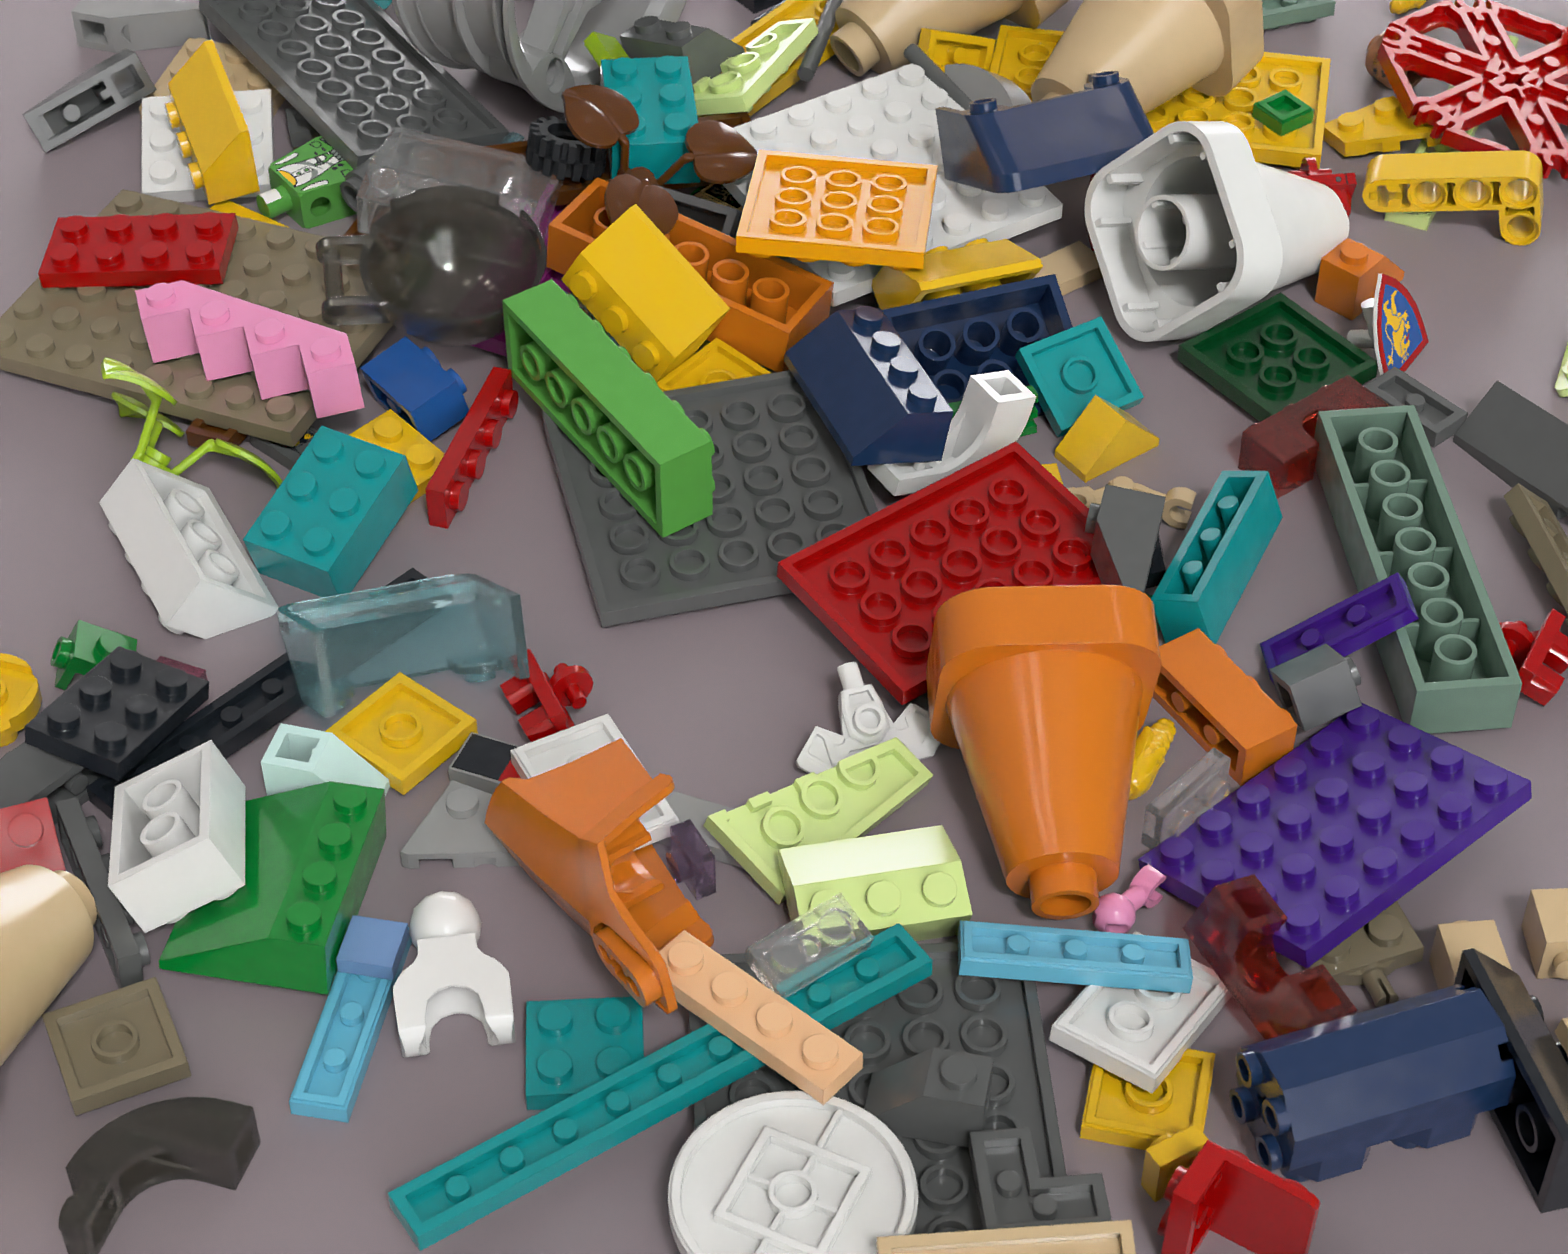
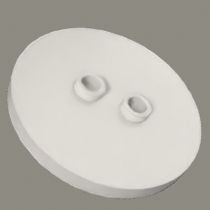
M804 1091L769 1092L737 1101L723 1108L703 1122L687 1139L674 1162L669 1180L668 1210L670 1227L681 1254H877V1237L914 1234L918 1211V1185L913 1165L904 1146L883 1122L868 1111L834 1096L822 1105Z

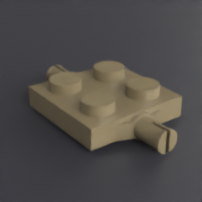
M1396 901L1309 968L1303 967L1316 993L1343 985H1364L1377 1008L1399 1001V996L1395 993L1387 976L1398 968L1423 961L1424 946Z

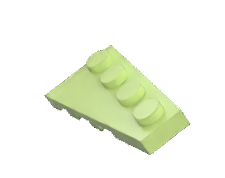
M815 19L778 21L745 46L747 52L730 57L720 64L721 74L712 79L710 77H703L693 84L697 116L750 112L756 101L771 89V85L777 78L789 69V65L798 55L806 51L808 44L818 35L819 32Z
M895 737L842 759L835 767L818 774L811 772L797 778L788 787L771 794L766 791L748 799L745 805L728 812L723 809L707 817L703 826L769 896L780 905L786 900L778 858V849L864 837L926 787L933 774Z

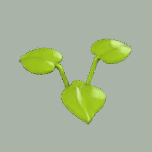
M108 357L103 359L101 363L103 379H118L137 384L151 401L149 408L142 402L114 391L111 394V397L118 404L120 417L146 419L137 449L132 458L179 476L206 453L217 452L239 458L263 470L279 488L283 481L269 464L254 453L219 438H216V440L208 439L172 470L167 466L172 458L154 448L162 428H167L181 438L185 432L169 418L158 413L162 398L174 406L178 401L157 382L138 373L126 364Z

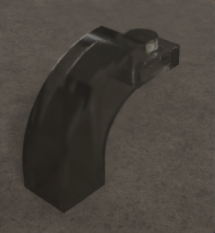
M174 1098L136 1108L98 1130L79 1148L65 1167L73 1195L66 1199L61 1208L58 1227L62 1233L68 1254H99L125 1207L140 1193L160 1183L188 1179L236 1191L261 1144L254 1108L218 1098Z

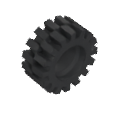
M548 116L547 120L541 117L536 122H531L525 159L527 165H532L531 169L536 172L543 170L542 175L547 177L553 174L557 175L559 180L570 177L572 181H580V177L589 181L593 180V177H601L602 173H604L608 148L598 149L585 145L571 132L566 123L565 116H562V120L557 119L555 116Z

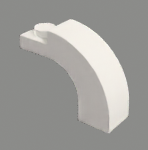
M1009 370L971 375L961 405L951 420L941 461L868 465L867 469L893 496L915 493L1015 441L1017 442L1028 422L1036 396Z

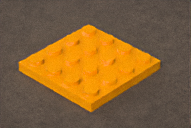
M759 150L736 235V252L748 253L756 258L782 256L793 257L802 262H816L818 260L837 261L852 267L870 264L888 266L897 271H907L912 268L923 269L938 165Z

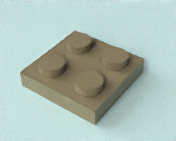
M156 977L42 1014L75 1116L191 1076L186 1055Z

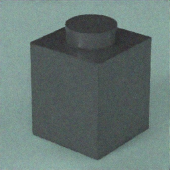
M1328 644L1319 646L1270 669L1282 707L1291 714L1294 722L1305 732L1362 706L1356 686L1361 684V677L1355 663L1348 655L1343 657Z

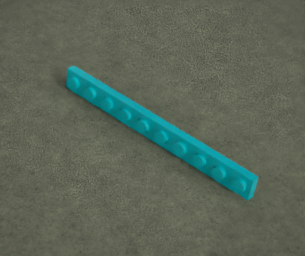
M898 923L776 987L772 991L831 1030L931 976L933 960ZM706 1024L388 1192L390 1208L419 1251H422L766 1064L711 1025Z

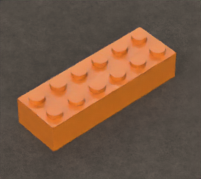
M597 177L549 223L546 267L565 275L578 255L611 225L604 202V193L609 182ZM679 213L675 226L665 235L730 308L729 312L706 340L711 342L718 338L754 362L775 372H782L789 369L784 362L785 352L829 317L834 282L776 256L756 258L748 253H737L735 238Z

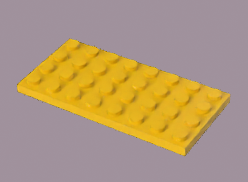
M1000 25L990 72L1014 82L1032 101V84L1065 31ZM1264 52L1260 62L1227 95L1213 97L1201 93L1191 86L1145 115L1154 133L1166 125L1177 121L1228 122L1236 126L1244 134L1251 147L1255 162L1300 169L1303 158L1314 157L1319 169L1331 58ZM1283 90H1287L1313 108L1314 116L1312 123L1280 137L1252 117L1253 104Z

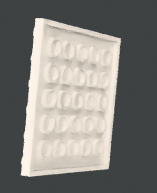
M912 63L733 128L756 149L757 155L759 150L938 165L926 252L939 246H947L949 250L961 248L967 243L981 238H986L988 242L1009 239L1062 218L1063 204L1045 186L1012 193H992L945 179L935 108L947 107L961 111L965 109L951 99L944 89L939 88L925 76L922 67ZM753 171L736 182L722 184L743 208ZM788 257L796 266L834 282L831 305L833 307L873 292V278L883 267L870 264L852 267L842 262L826 260L802 262L796 258Z

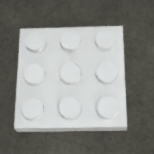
M271 89L233 91L249 129L260 188L259 192L236 198L257 197V195L271 190L268 168L275 161ZM171 97L142 98V194L176 202L206 201L203 188L195 190L187 166V164L192 163L191 157L183 159L176 138V133L181 132L180 128L172 129L164 103L172 102Z

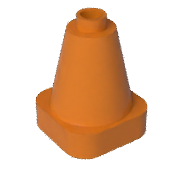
M1120 585L985 587L966 591L950 598L936 612L926 668L931 734L938 742L960 749L1006 884L1014 893L1031 899L1033 913L1043 918L1056 920L1073 919L1093 912L1100 904L1099 892L1111 886L1119 876L1137 732L1145 722L1161 671V657L1153 601L1145 593L1131 587Z

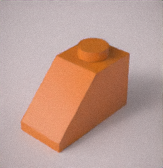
M1346 238L1321 258L1314 302L1352 321L1363 312L1361 303L1367 299L1374 298L1378 273L1396 278L1400 282L1403 280L1405 272L1386 256L1368 248L1362 243Z

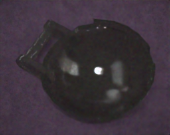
M442 185L420 188L390 200L391 209L372 224L369 235L329 236L320 239L316 243V258L323 266L326 300L321 305L322 319L325 323L333 326L391 323L400 331L422 342L437 346L462 347L475 345L491 339L505 331L502 300L542 284L546 269L547 248L541 230L523 209L520 211L519 216H517L512 211L500 206V195L468 186ZM360 264L359 270L368 295L345 296L342 265Z

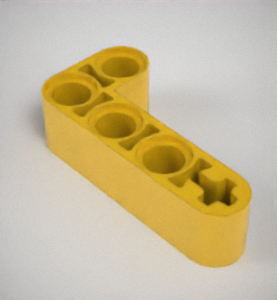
M1522 150L1383 154L1371 159L1367 165L1362 198L1368 208L1376 212L1499 210L1500 233L1504 240L1512 245H1529L1536 241L1541 231L1543 213L1542 163L1537 155Z

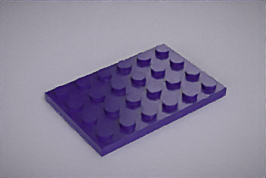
M1362 703V706L1340 716L1138 859L1139 869L1141 870L1147 864L1151 865L1166 876V880L1159 887L1299 965L1309 968L1532 799L1531 781Z

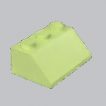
M943 825L778 849V858L796 950L852 948L898 923L915 941L958 935L960 920L970 921L973 915L962 862Z

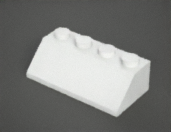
M132 458L99 503L109 520L108 526L110 530L118 537L125 550V558L135 568L142 581L141 587L143 591L151 598L156 607L161 624L175 634L182 635L185 632L208 639L273 616L279 607L210 488Z

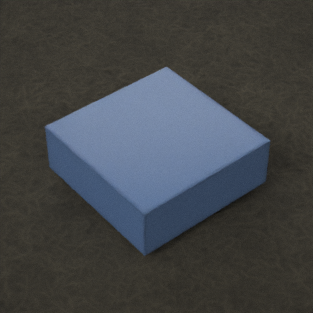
M353 915L336 958L338 972L394 980L410 936L408 923Z

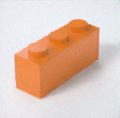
M1199 628L1159 646L1161 671L1152 697L1240 786L1250 781L1294 749L1298 725L1294 722L1291 714L1286 709L1280 708L1260 688L1258 682L1253 677L1246 675L1228 657L1225 650L1220 645L1214 644Z

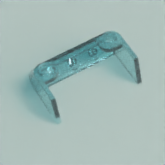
M477 574L444 575L290 603L277 609L280 632L302 702L323 717L335 716V710L346 707L345 700L355 696V688L385 683L399 672L411 678L451 670L454 673L465 675V681L482 682L494 679L496 671L504 670L519 679L530 677L520 594Z

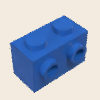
M406 336L360 367L375 400L387 411L389 409L393 410L430 442L463 419L469 411L463 396L467 392V388L456 371L452 368L445 371L437 357L427 346L420 349Z

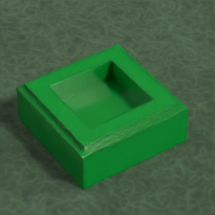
M1287 90L1254 103L1252 111L1253 118L1280 137L1312 123L1314 116L1313 108Z

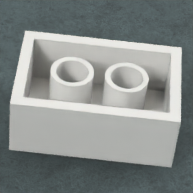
M212 740L115 786L108 887L144 933L163 924H173L181 920L188 912L213 900H223L245 885L246 786Z

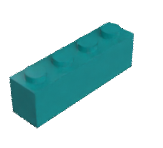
M1222 470L1151 598L1165 643L1197 628L1214 644L1217 643L1283 518L1268 471Z

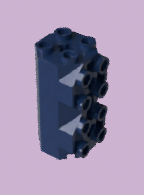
M1456 984L1241 1047L1240 1052L1236 1054V1079L1238 1087L1230 1090L1229 1099L1235 1118L1240 1124L1247 1123L1255 1138L1257 1155L1263 1168L1268 1171L1280 1169L1284 1177L1297 1182H1305L1309 1179L1320 1182L1362 1169L1373 1145L1391 1141L1394 1145L1405 1149H1413L1418 1146L1428 1149L1470 1136L1479 1113L1508 1105L1516 1078L1513 1060L1501 1062L1498 1045L1508 1042L1505 1026L1482 990L1475 987L1464 990V985Z

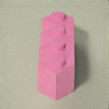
M183 280L172 283H158L149 288L135 291L153 363L200 353L207 381L254 371L261 400L309 389L317 419L365 408L347 333Z

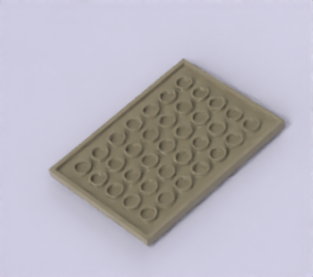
M122 189L97 216L223 212ZM236 216L239 228L223 284L195 285L347 333L356 369H358L431 279L433 274L430 261ZM38 277L0 317V370L109 399H113L111 397L113 391L132 397L150 408L151 401L139 385L124 380L102 378L101 363L105 357L112 358L154 380L178 401L174 406L162 398L159 412L193 421L195 418H199L208 425L223 429H236L238 433L291 447L297 444L317 419L309 389L261 400L254 371L207 381L200 353L153 363L135 293L136 290L151 286L42 288Z

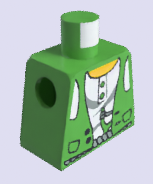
M318 136L270 164L268 172L271 190L257 195V206L261 214L270 219L287 213L298 225L306 229L359 214L347 205L340 191V185L345 181L346 174L352 171L353 168L322 136Z

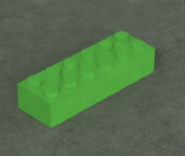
M552 279L502 300L508 369L512 372V378L657 533L664 538L713 515L712 492L715 491V482L712 476V456L714 455L715 448L708 432L703 428H698L685 415L682 406L676 400L671 401L658 387L653 376L649 373H644L632 361L628 351L623 346H617L607 336L600 322L595 319L592 320L580 308L575 297L572 294H566Z

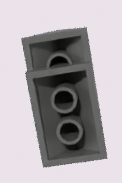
M1497 380L1456 431L1453 442L1513 488L1519 483L1547 501L1557 520L1568 515V424Z

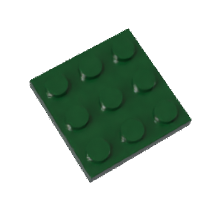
M1281 292L1180 344L1177 360L1273 432L1282 429L1377 376L1378 364L1374 358Z

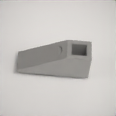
M80 0L71 11L77 43L80 47L118 53L125 48L131 51L183 46L188 38L211 40L207 17L199 10V4L179 0Z

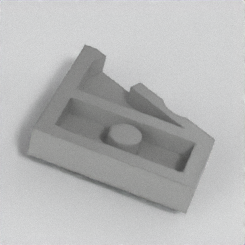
M454 780L451 781L400 851L402 866L408 869H419L420 860L452 859L453 868L477 867L482 864H492L496 867L520 865L484 823L487 808L493 794Z

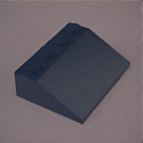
M1055 274L882 310L947 403L963 400L971 375L1009 370L1023 385L1030 386L1015 358L1017 351L1022 347L1073 327ZM1039 402L1034 403L1038 410L1037 417L1045 415Z

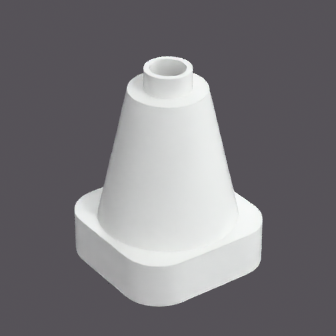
M1177 121L1166 125L1101 168L1090 182L1085 198V221L1114 314L1125 333L1133 339L1142 342L1190 339L1207 331L1261 300L1271 291L1318 273L1321 258L1348 238L1349 234L1348 215L1341 200L1332 189L1324 184L1255 162L1251 147L1244 134L1236 126L1223 121Z

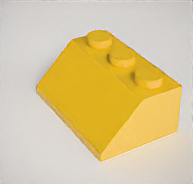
M213 39L204 41L168 83L172 102L164 103L171 128H180L181 132L176 133V138L183 159L189 157L192 159V163L187 164L193 187L195 190L203 188L210 205L259 192L260 188L249 129Z
M637 204L631 206L578 255L561 279L616 342L628 351L636 365L644 373L651 374L656 382L693 356L730 310L728 305Z
M986 238L971 241L961 248L949 250L947 246H939L925 253L923 269L912 268L907 271H897L888 266H883L873 278L872 289L881 310L1032 279L1043 268V264L1040 258L1007 239L988 242Z

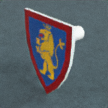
M1378 273L1374 298L1367 299L1361 303L1368 329L1350 330L1347 340L1358 348L1375 349L1381 376L1393 367H1397L1405 372L1429 341L1417 304L1407 288L1396 278Z

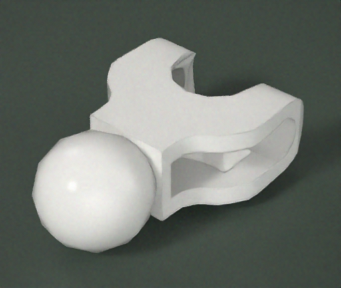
M440 891L426 896L414 908L410 919L409 934L412 943L418 950V956L413 964L403 970L393 986L396 1019L402 1057L404 1058L427 1055L430 1052L429 1041L432 1028L441 1018L455 1013L468 1014L481 1021L487 1034L488 1044L491 1046L516 1042L509 972L499 961L483 954L477 947L482 924L480 916L473 903L457 892Z

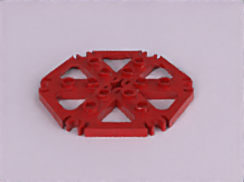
M1442 0L1389 23L1377 52V59L1407 118L1409 119L1411 116L1416 115L1413 122L1415 126L1422 124L1434 126L1430 134L1432 139L1441 138L1440 144L1462 152L1512 151L1502 144L1485 138L1472 137L1466 133L1467 130L1501 115L1519 149L1529 151L1537 155L1541 160L1543 179H1548L1552 169L1557 170L1562 179H1568V141L1557 124L1560 123L1568 126V86H1566L1568 84V27L1492 0H1486V3L1484 0H1475L1472 7L1465 4L1464 0H1455V3L1452 0ZM1439 27L1449 28L1458 34L1465 49L1423 34ZM1505 30L1541 42L1546 46L1520 57ZM1404 71H1414L1421 77L1435 78L1455 87L1433 97H1417Z

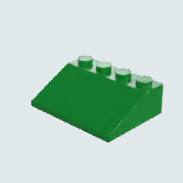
M329 781L245 801V885L238 888L231 896L223 900H213L188 912L181 920L175 922L159 959V968L328 995L338 969L337 955L352 916L358 915L387 837L385 789Z

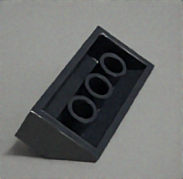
M1474 948L1462 950L1454 985H1464V990L1471 987L1482 990L1505 1026L1508 1042L1498 1045L1501 1062L1512 1059L1516 1072L1508 1105L1489 1110V1113L1540 1212L1546 1213L1568 1208V1056L1560 1041H1554L1544 1022V1014L1539 1000L1536 996L1529 995L1519 974Z

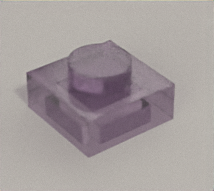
M690 819L670 826L671 851L666 852V861L674 880L677 883L684 882L696 900L716 893L715 855Z

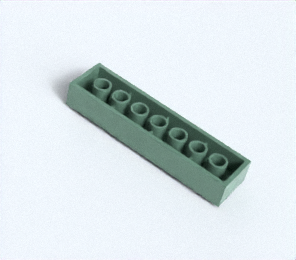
M1405 405L1318 411L1311 456L1358 593L1398 572L1406 582L1419 618L1375 641L1402 721L1429 734L1511 728L1522 681L1415 406Z

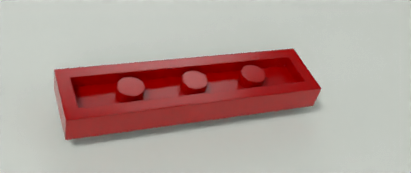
M493 366L426 486L425 492L430 526L448 529L457 511L464 510L469 496V489L475 479L479 480L482 477L486 457L491 448L496 449L502 436V428L506 420L515 416L519 395L517 390H513L512 372L510 369Z

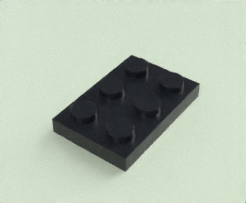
M118 646L25 725V743L119 781L209 699V681L186 673L182 669L174 668L143 656L136 651Z

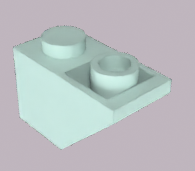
M280 723L261 760L267 796L329 781L385 789V796L390 788L387 777L331 732Z

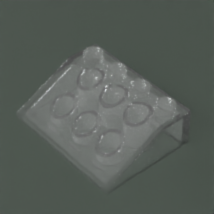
M395 126L369 162L356 196L358 232L534 271L564 180L557 179V175L553 174L550 177L542 175L543 170L534 171L531 169L532 165L526 164L525 155Z

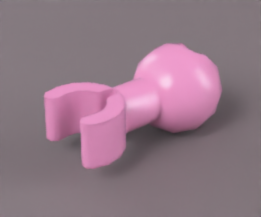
M1147 864L1138 871L1130 887L1122 894L1107 893L1099 897L1100 904L1092 915L1095 928L1099 932L1124 934L1129 932L1135 923V912L1143 905L1146 908H1152L1162 900L1163 895L1155 889L1166 880V876Z

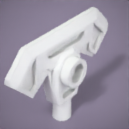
M849 662L837 668L843 691L838 695L841 735L815 726L795 763L799 769L808 774L811 772L818 774L835 767L842 759L895 737L918 760L933 757L940 742L931 734L929 712L916 704L910 703L893 723L872 684L864 685L857 662Z

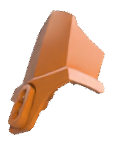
M620 738L570 763L532 778L520 779L509 777L501 781L490 799L484 822L485 825L523 870L571 919L593 938L596 951L606 968L642 1007H647L654 1003L667 1015L677 1010L678 1005L668 968L659 951L683 930L708 947H712L714 943L713 932L710 926L701 919L691 902L684 897L653 845L650 844L633 851L652 840L650 833L638 818L674 790L673 777L660 773L652 779L624 740Z

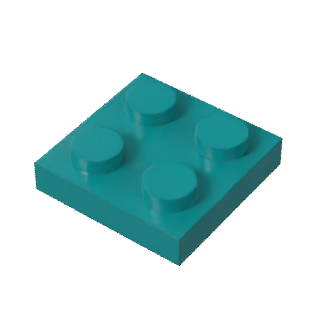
M1102 316L1022 347L1015 355L1028 383L1038 393V402L1057 438L1068 433L1095 395L1122 410L1139 405L1144 398Z
M632 996L526 1001L527 1110L547 1109L644 1058L643 1007Z

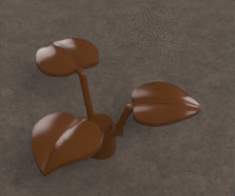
M579 85L567 88L562 92L561 97L564 102L566 123L580 142L598 149L611 148L617 141L620 144L621 158L620 168L617 172L618 176L611 179L604 193L605 208L610 224L615 222L631 206L637 204L664 235L669 233L678 220V207L670 193L662 187L689 162H693L694 171L701 180L712 184L733 183L746 177L754 170L757 159L756 149L732 127L722 122L711 120L698 122L688 130L684 141L690 153L683 154L658 179H655L654 174L647 168L635 167L630 169V143L625 135L633 133L639 126L637 111L630 101L617 91L599 85Z

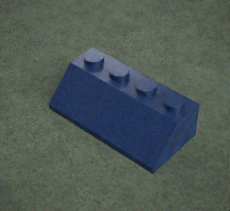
M860 306L851 310H837L785 352L784 362L851 466L942 460L953 410L881 308Z

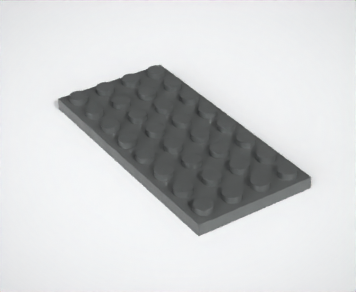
M199 0V10L353 169L380 151L395 155L404 165H407V156L508 143L509 130L440 64L432 62L423 56L411 44L403 29L373 0Z

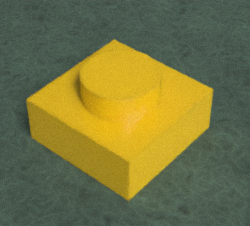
M1197 1124L1177 1134L1172 1132L1163 1134L1146 1149L1141 1186L1154 1202L1164 1198L1166 1187L1175 1170L1180 1165L1188 1169L1208 1140Z

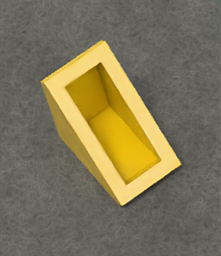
M1095 395L1056 447L1054 457L1086 483L1159 446L1160 438L1128 412Z

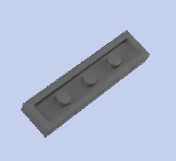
M77 796L57 801L55 805L60 841L73 874L87 886L95 900L97 919L94 927L118 988L143 981L142 966L150 964L147 943L141 931L132 933L129 925L134 924V919L108 887L110 853L101 855L98 848L102 847V837L97 820L94 815L85 817Z

